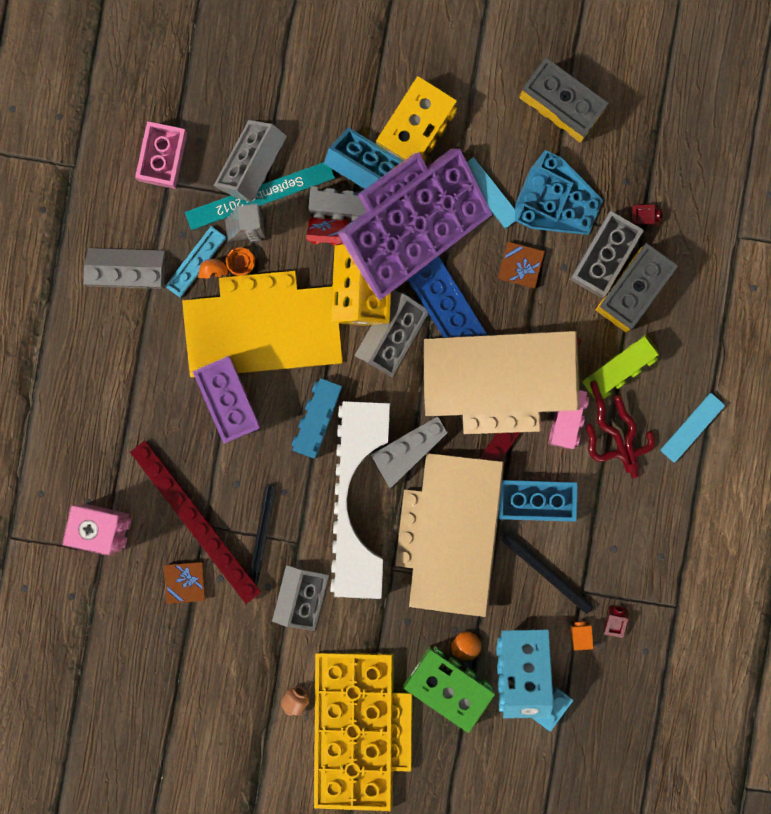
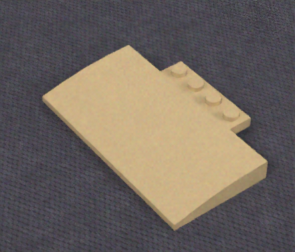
M576 331L424 339L425 416L463 415L464 434L541 431L540 412L580 410Z
M426 453L422 491L404 490L395 565L413 568L409 607L487 617L504 462Z

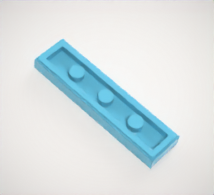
M474 157L471 158L467 164L490 211L505 229L515 222V209Z
M210 226L165 287L181 298L197 278L201 263L211 259L227 237Z
M709 393L663 445L660 451L675 463L725 405L712 393Z

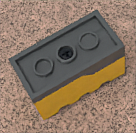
M547 58L543 60L523 87L519 97L526 104L538 110L544 117L553 121L559 128L568 132L570 136L580 143L609 104Z
M646 243L638 250L595 310L624 332H628L633 329L678 266Z

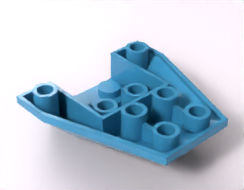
M545 150L530 168L515 203V221L530 229L589 235L603 199L563 158Z

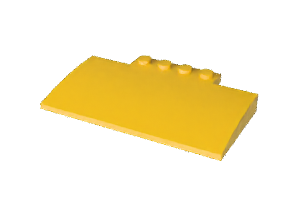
M296 271L219 278L220 297L182 300L191 378L195 377L193 371L228 356H231L238 373L343 364L339 323L331 322L333 287L297 290Z
M315 653L314 808L372 811L392 810L393 771H412V694L393 692L394 654Z

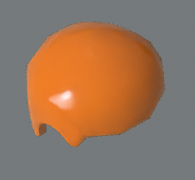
M234 248L226 257V265L232 274L244 276L253 270L255 257L247 248Z
M208 259L201 263L198 278H210L212 273L215 274V277L228 276L229 270L223 261Z
M461 632L451 643L452 654L460 661H471L481 651V640L472 632Z

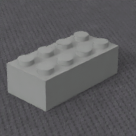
M610 211L569 280L603 299L644 230Z

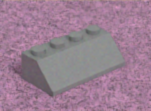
M248 120L213 186L240 200L252 202L287 136L273 124Z
M88 248L84 264V285L87 287L164 289L165 251Z
M393 290L390 299L389 324L371 325L355 356L388 376L393 377L428 315L426 308L407 295Z

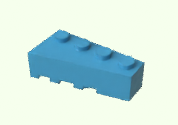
M321 378L319 382L315 381L312 389L314 396L312 400L309 399L305 408L307 414L305 418H301L298 426L300 432L298 436L295 435L292 446H294L293 451L316 459L342 386Z

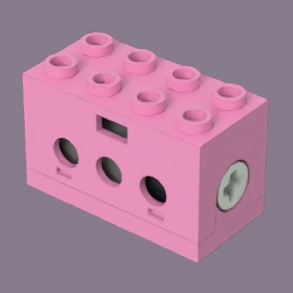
M88 504L71 506L63 545L106 555L120 552L122 548L125 549L127 537H125V532L129 530L131 525L130 514Z

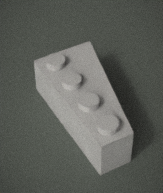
M310 187L309 212L310 215H313V218L325 219V216H332L333 220L352 218L351 221H354L366 212L357 192L346 190L339 194L335 189L326 188L323 191H317V187Z
M257 204L237 206L231 215L225 219L228 242L241 240L259 242L261 238H265L263 215Z

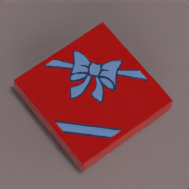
M309 218L306 241H310L313 244H320L322 242L330 243L331 245L344 244L338 232L347 226V220Z

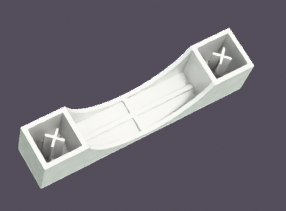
M343 402V406H339V418H342V425H338V437H341V444H337V456H340V464H336V475H339L340 478L339 483L335 484V495H339V501L335 502L334 514H338V521H334L333 534H337V541H333V553H336V560L332 561V573H335V579L331 580V592H334V597L381 599L383 557L375 554L364 545L354 531L348 514L347 496L350 481L361 461L373 450L388 443L390 406L388 403Z

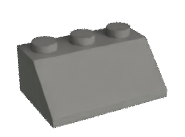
M286 565L272 622L286 627L315 631L329 575Z

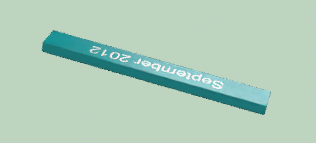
M323 162L262 184L252 202L240 200L231 195L186 211L185 215L190 229L193 231L226 219L237 206L257 204L260 207L310 189L311 186L315 187L335 180L332 169Z

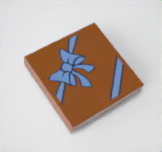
M507 242L497 279L535 289L544 251Z
M203 562L164 565L166 604L205 601Z

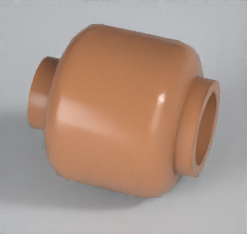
M301 687L289 688L281 700V706L289 716L301 715L309 703L308 693Z

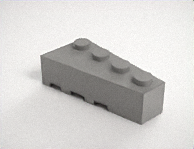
M438 417L371 455L389 488L447 434Z

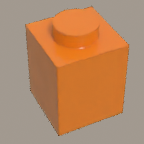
M586 621L575 622V625H570L572 649L574 651L593 649L592 626L586 624Z

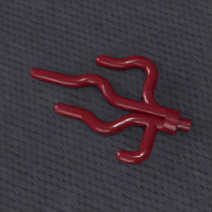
M593 380L590 382V387L598 407V424L602 430L613 435L618 450L609 451L602 455L596 452V433L593 425L589 423L585 426L589 437V455L597 462L619 458L623 463L625 472L630 473L632 479L639 477L637 470L640 469L637 457L650 452L654 448V434L652 431H647V445L634 450L632 442L636 435V422L627 413L622 397L616 395L614 400L618 412L629 426L624 445L620 432L605 421V403L598 383Z

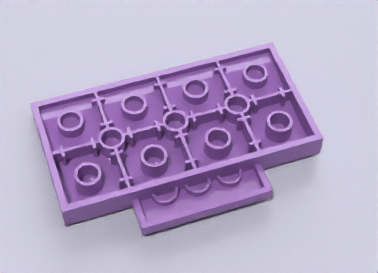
M450 149L427 167L420 153L415 152L358 194L366 212L340 230L338 234L366 282L377 298L381 300L490 217L492 213L460 149Z

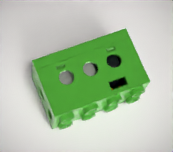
M429 646L404 682V689L469 733L495 695L492 684L485 679L478 680L476 673L469 668L462 669L460 662L453 657H450V659L445 657L444 651L437 646H434V648Z

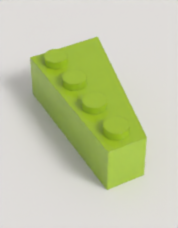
M646 333L640 340L631 344L622 353L612 358L606 365H603L585 378L582 383L594 397L590 382L595 380L598 383L602 398L605 399L611 394L609 390L615 386L617 389L626 383L625 379L630 375L635 377L642 372L641 367L645 364L650 366L658 360L656 356L659 355L660 351Z

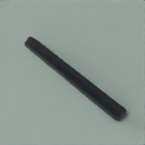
M266 485L250 566L249 576L257 586L276 492V486Z
M507 532L502 537L501 541L585 614H588L594 606L510 533Z

